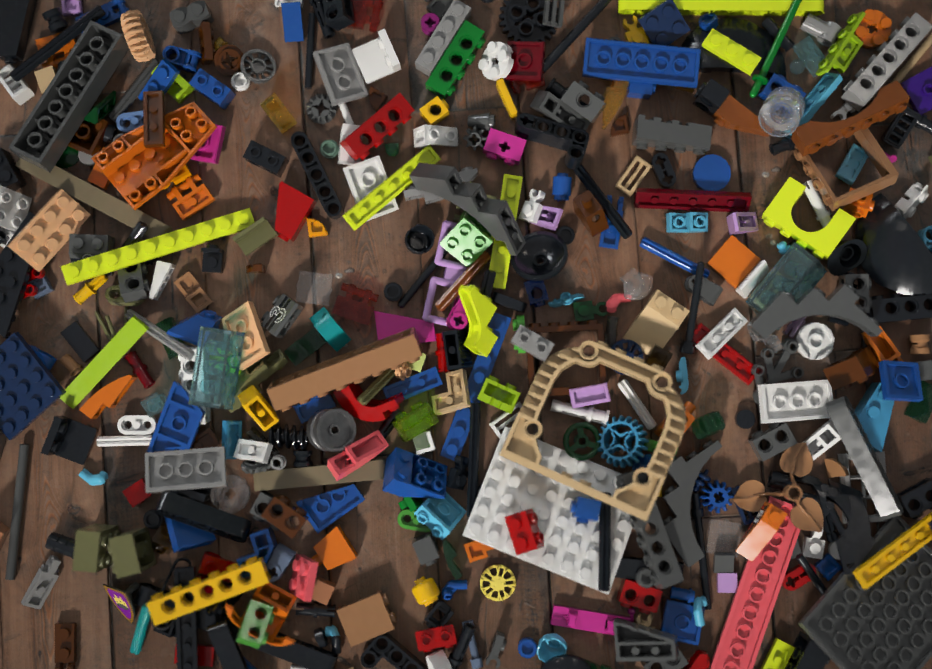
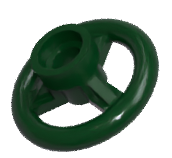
M587 422L572 424L563 436V446L567 454L580 461L593 458L599 452L597 449L601 446V443L589 441L588 436L584 434L583 428H587L594 434L596 441L601 440L597 428ZM577 429L578 434L575 435L573 439L574 444L570 447L569 436ZM581 437L585 439L583 445H580L578 442ZM587 446L593 448L590 453L585 455L575 453L578 448L583 449Z

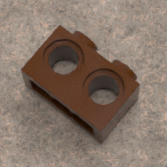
M276 495L261 516L293 539L309 517L306 516L307 512L299 506L295 508L291 505L289 498L284 495ZM275 504L282 506V514L275 513ZM291 516H296L299 519L297 526H293L290 523L289 519Z

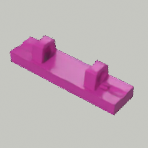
M553 604L550 624L614 635L613 621L617 617L630 621V617Z

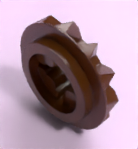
M232 44L223 45L217 49L214 55V65L222 74L234 75L241 71L240 62L243 53ZM227 54L230 57H236L231 61V67L227 62H221L226 59Z

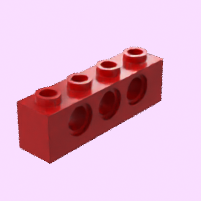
M399 92L340 144L354 161L359 158L363 160L371 153L369 151L370 148L373 146L377 148L384 142L383 137L385 135L391 136L398 130L396 126L402 122L404 125L412 118L410 114L414 109ZM389 112L395 114V121L390 119ZM375 124H379L382 127L381 133L376 131ZM361 136L367 137L368 145L362 143Z

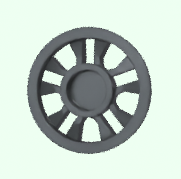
M252 49L242 56L240 70L246 80L255 82L254 84H265L275 75L276 62L268 52L261 49ZM258 53V58H253L252 54ZM270 59L272 64L267 65L265 62ZM244 63L249 64L250 66L244 67Z

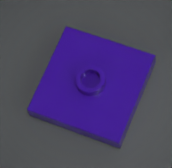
M931 66L900 83L909 95V102L914 111L921 115L932 110Z

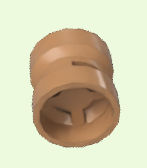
M929 334L909 335V341L912 343L910 354H930V348L928 347V342L930 341Z

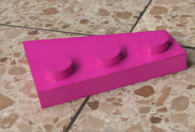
M374 311L378 340L415 327L421 343L436 341L434 323Z

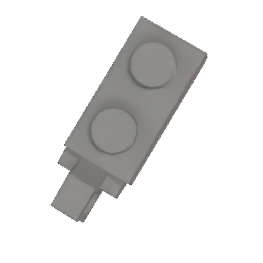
M50 555L45 564H42L41 568H39L21 601L23 606L39 610L42 608L59 577L58 567L61 561L57 556Z

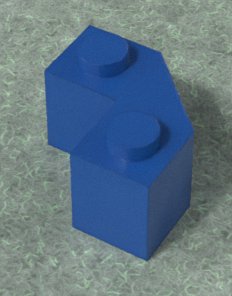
M271 527L250 534L255 552L239 557L237 559L239 566L245 564V560L257 556V559L263 557L267 566L273 551L278 545ZM242 571L241 575L243 578L251 576V573L249 571Z

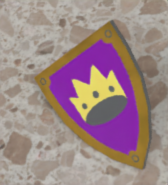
M134 582L124 591L103 584L111 601L132 624L135 620L134 609L137 607L132 594L139 589V584Z

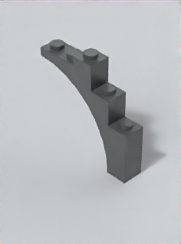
M849 284L838 285L827 298H825L826 294L821 289L809 288L796 302L794 301L795 297L787 291L778 292L746 325L760 339H766L776 329L790 321L813 315L831 316L845 320L859 327L871 337H878L883 331L879 327L880 324L872 317L869 318L865 314L866 311L862 306L854 304L860 297L855 294L857 291Z
M712 440L707 441L702 445L703 449L698 453L693 451L687 455V461L682 456H674L667 472L677 486L674 488L672 485L663 491L665 495L662 496V499L674 514L673 518L671 516L665 518L663 523L671 545L687 567L692 566L705 557L692 529L690 516L691 495L702 467L714 453L723 447L718 440L714 442Z

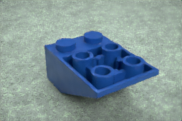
M398 447L386 458L383 491L400 497L438 499L446 497L447 465Z

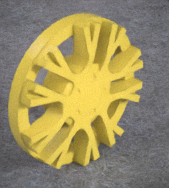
M491 565L483 571L480 577V588L483 594L493 601L508 599L516 587L515 575L505 565ZM496 568L497 574L492 575L490 570ZM500 568H503L502 575H499ZM508 571L511 577L505 579L504 574ZM485 574L491 576V580L485 577ZM483 581H489L490 585L483 587ZM505 581H513V584H506ZM507 586L512 588L509 593L504 590ZM492 587V590L487 593L486 590ZM501 590H503V593L505 595L503 597H501V594L499 592ZM494 591L498 592V597H493L491 595Z

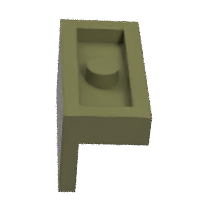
M262 217L232 237V239L239 245L245 256H248L278 236L268 219Z

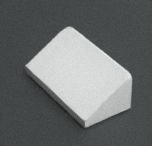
M765 260L759 261L739 286L735 288V291L746 299L770 271Z

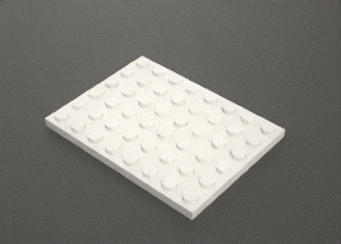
M505 426L462 536L599 591V519L596 522L588 521V524L576 522L577 518H573L572 512H570L571 501H575V498L578 496L593 500L598 499L500 456V452L511 428ZM537 439L538 447L543 457L540 465L560 474L562 471L573 475L572 479L577 482L583 479L591 483V488L600 492L611 493V497L615 490L618 489L616 476L621 475V473L589 460H576L570 457L565 450ZM611 506L610 590L632 531L630 514ZM532 508L538 517L537 524L539 530L544 535V547L516 555L504 517ZM609 590V591H600V592L609 595L610 590Z

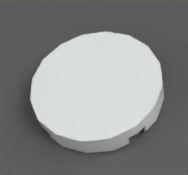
M811 322L803 325L795 337L799 346L798 352L809 360L823 359L834 348L835 337L833 332L827 325Z

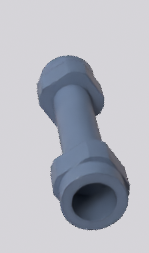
M467 620L462 622V626H464V623L466 622L474 625L473 620ZM473 634L469 643L472 657L470 662L472 669H479L483 667L482 657L479 656L475 635Z

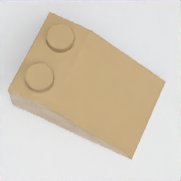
M657 289L652 293L623 336V339L633 340L641 347L642 352L649 356L655 344L664 348L690 311Z

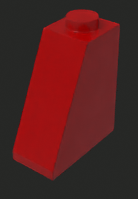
M282 181L279 183L275 231L279 233L277 237L288 242L290 239L294 242L317 202Z

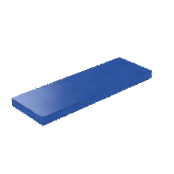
M586 37L582 77L697 88L701 49Z

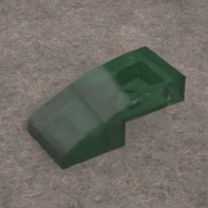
M314 327L284 352L292 363L297 366L325 345L327 341Z
M444 538V556L452 575L458 580L463 576V573L453 560L457 556V551L449 540Z

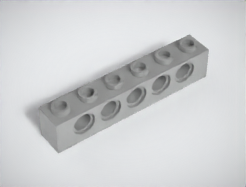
M917 12L911 18L907 16L900 23L902 28L900 30L895 29L888 37L891 41L889 43L885 41L877 50L879 54L877 56L873 54L866 62L868 67L866 69L862 67L855 74L857 79L854 82L850 80L843 88L846 92L841 98L858 112L932 29V25Z

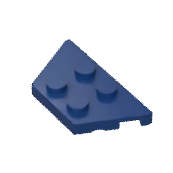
M173 381L147 449L149 453L191 449L205 411L177 381Z

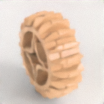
M129 10L121 14L120 20L124 37L134 58L138 62H147L155 58L156 51L152 35L142 13L139 10Z

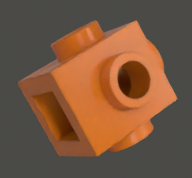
M873 194L844 206L843 210L853 217L866 218L868 211L872 212L874 208Z

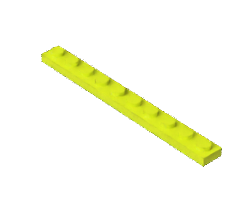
M250 208L72 262L61 266L66 284L69 286L241 232L255 221Z

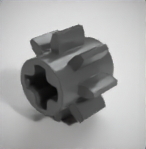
M477 125L474 126L473 130L467 128L466 132L469 135L463 137L468 142L466 147L472 146L476 150L479 145L483 148L484 143L482 140H487V136L483 135L485 129H477ZM473 134H476V137L479 138L477 141L472 138Z

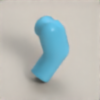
M85 468L78 475L91 486L103 485L109 478L105 471H100L99 474H92Z
M697 596L693 602V615L695 625L698 627L705 625L702 607H706L708 603L704 596Z

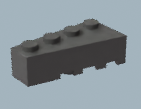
M639 114L633 123L631 146H636L637 149L652 147L656 151L673 149L676 153L693 151V154L703 155L711 148L712 126L690 122L682 125V122L678 120L663 122L662 118L653 117V119H645V115Z

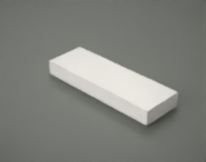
M734 307L695 347L708 360L711 359L748 320Z

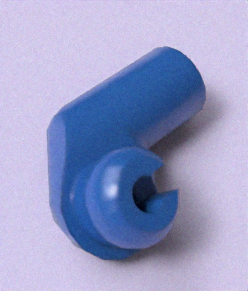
M467 580L448 581L442 588L441 594L443 599L450 600L456 590L467 589Z

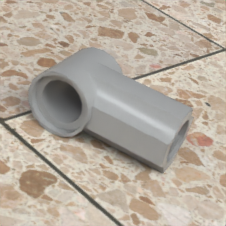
M808 13L799 29L816 37L820 44L830 47L834 44L842 28L835 22H825Z

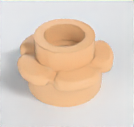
M407 362L402 363L400 368L395 369V376L400 378L401 381L409 378L412 373V369Z

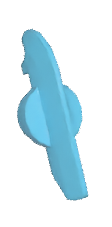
M564 292L558 300L555 298L548 305L553 308L570 305L573 302L585 299V297L579 293L571 295L569 292Z
M681 357L679 370H676V380L681 382V385H679V388L682 390L680 394L686 393L689 387L685 357Z

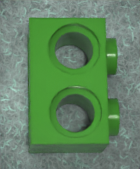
M251 599L235 642L257 649L261 644L265 645L269 634L266 632L267 626L272 624L275 616L272 613L274 607ZM261 611L264 614V619L256 618L255 612ZM255 630L258 633V638H251L248 632Z

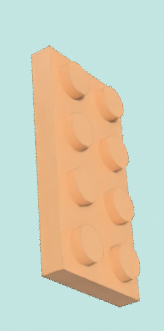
M59 189L7 246L35 270L40 272L69 240L70 234H74L91 214L63 189Z

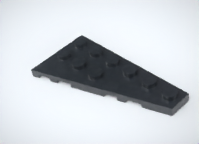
M28 213L8 244L36 214ZM7 245L0 254V335L8 339L11 335V332H9L11 324L15 322L17 317L15 315L17 306L22 302L31 275L28 274L31 265Z

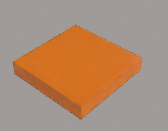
M731 235L706 264L733 288H737L761 259L736 237Z

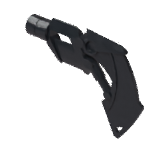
M771 470L767 486L783 491L786 485L792 483L790 475ZM794 475L797 483L811 486L814 494L802 491L803 494L800 502L806 497L816 500L822 509L823 519L828 515L835 524L840 536L835 543L842 568L846 575L851 574L863 561L875 543L874 538L871 536L867 510L861 498L863 494L857 489L828 479V486L827 484H822L819 478L813 476L798 477ZM791 501L793 507L797 506L795 501ZM834 503L842 510L848 520L846 529L840 521V517L834 508ZM854 563L850 568L847 567V564Z

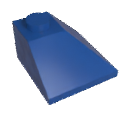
M203 310L181 320L170 328L167 334L204 348L216 338L222 317L212 310Z

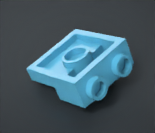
M446 492L444 499L427 498L414 514L417 516L419 523L425 524L431 529L434 537L443 540L467 511Z

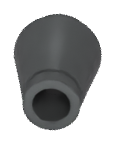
M491 112L468 115V127L474 128L477 125V129L484 128L485 131H490V128L495 129L496 115L491 114Z

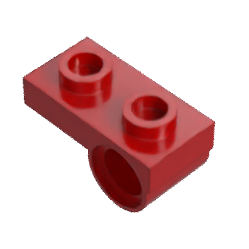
M205 551L197 571L208 576L209 573L217 570L220 573L224 572L228 566L236 562L224 559L213 552ZM223 578V581L232 583L231 579Z

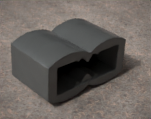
M202 0L195 1L187 7L176 8L169 13L172 25L179 34L193 31L196 27L200 26L201 22H210L211 24L214 21L210 8Z

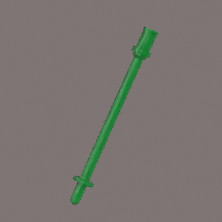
M793 0L759 74H753L752 80L755 82L750 91V97H756L761 86L768 84V79L765 77L802 0Z

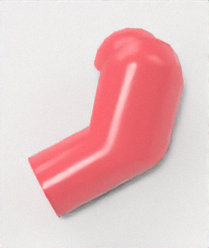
M631 293L613 294L606 302L607 312L615 313L620 303L631 302Z

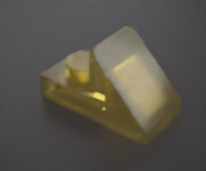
M275 92L259 104L282 134L297 124V121Z

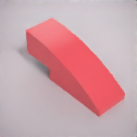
M376 430L345 447V451L328 459L327 467L336 481H339L380 454L389 444L380 431Z

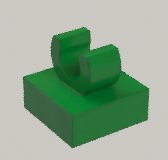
M403 497L404 499L398 504L401 510L408 507L412 512L418 509L423 501L417 497Z

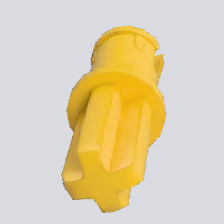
M104 274L95 277L89 283L85 282L84 286L73 295L74 300L82 305L90 296L97 293L96 290L108 280V277Z

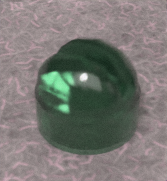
M400 143L385 144V152L389 156L393 157L399 153Z

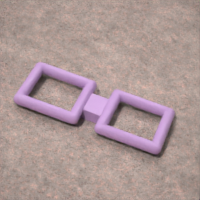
M447 220L442 223L434 260L436 265L445 267L443 278L431 277L422 319L426 322L447 326V318L431 315L436 287L440 285L450 288L468 268L462 263L443 259L445 249L440 246V241L448 234L449 229H452L457 224Z

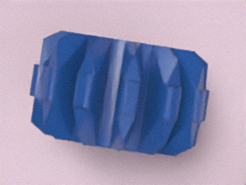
M714 480V484L707 482L709 489L704 487L701 489L706 492L705 495H700L701 499H706L702 505L708 506V511L710 512L715 510L716 513H720V509L727 511L726 504L730 506L733 504L728 501L734 498V495L728 494L732 488L726 487V482L719 484L718 480ZM715 493L720 496L719 500L713 497Z

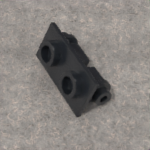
M243 593L207 606L205 613L209 617L214 615L216 622L221 621L227 615L225 603L234 606Z

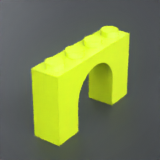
M789 177L762 215L763 222L771 228L774 226L778 228L784 237L795 239L796 244L804 249L807 247L812 250V254L815 257L827 260L853 225L856 218L839 208L823 229L816 232L801 230L793 222L791 211L805 192L806 186Z

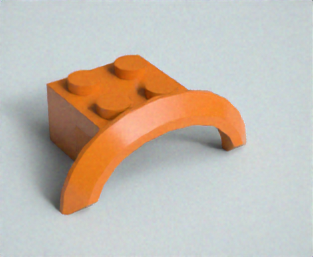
M270 582L259 586L252 597V600L274 607L272 611L275 614L273 622L266 629V632L269 633L266 643L273 646L292 645L296 640L288 636L284 638L276 636L297 597ZM225 603V610L229 619L240 628L245 612L240 617L236 613L235 607ZM261 611L255 612L256 618L264 619V614ZM255 630L248 632L252 637L258 638V633Z

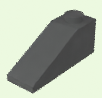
M539 90L529 106L549 120L585 131L591 123L549 91Z

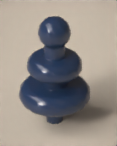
M709 470L700 471L699 478L695 481L696 484L694 485L693 492H698L700 486L704 487L706 485L704 480L711 481V477L707 475Z

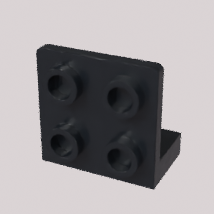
M55 416L41 453L47 456L57 455L84 465L98 429L65 416Z

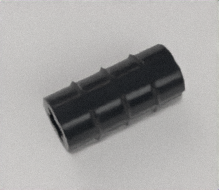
M52 532L47 539L45 547L73 559L75 539Z

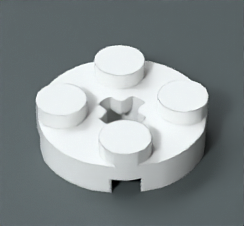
M499 41L488 43L478 63L479 69L482 70L483 75L487 79L497 81L509 75L514 64V59L511 58L512 48L508 44Z

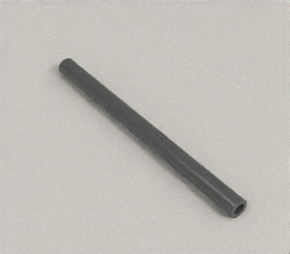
M20 444L5 574L6 580H15L29 444Z

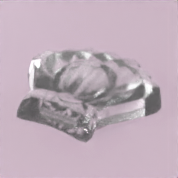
M633 267L619 278L623 282L624 297L629 300H641L653 288V277L646 273L637 272Z

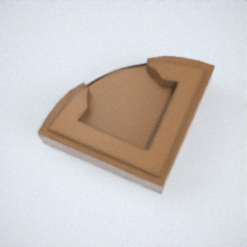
M824 459L828 478L849 475L847 468L836 459Z

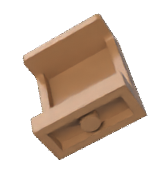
M382 590L349 605H342L336 610L351 647L395 629L397 619L394 612H390L388 596L386 593L383 594Z

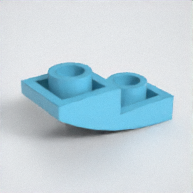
M708 213L666 214V233L708 232Z

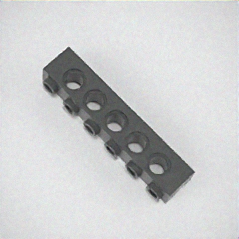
M637 469L616 476L617 488L620 489L633 482V474ZM644 472L637 475L639 483H647L648 479ZM656 501L647 521L630 514V524L637 533V543L645 555L643 556L644 563L652 573L650 575L652 584L656 588L664 589L684 581ZM647 523L651 527L650 533H647L645 530ZM654 542L658 546L656 552L652 550V545ZM661 561L664 563L663 571L659 569V563Z

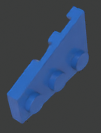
M354 483L296 501V504L307 512L308 521L315 531L320 533L363 502L365 497Z

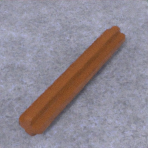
M484 251L435 303V307L439 311H444L459 294V287L461 285L466 286L491 259L490 254Z

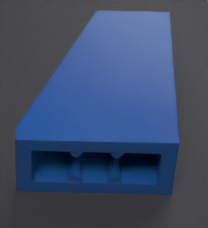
M165 517L173 553L211 545L216 540L213 533Z

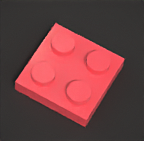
M296 554L292 563V578L288 584L289 592L304 602H311L319 563L303 554Z

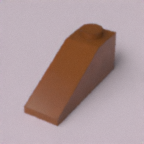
M730 94L712 115L717 125L724 126L727 129L766 137L775 130Z

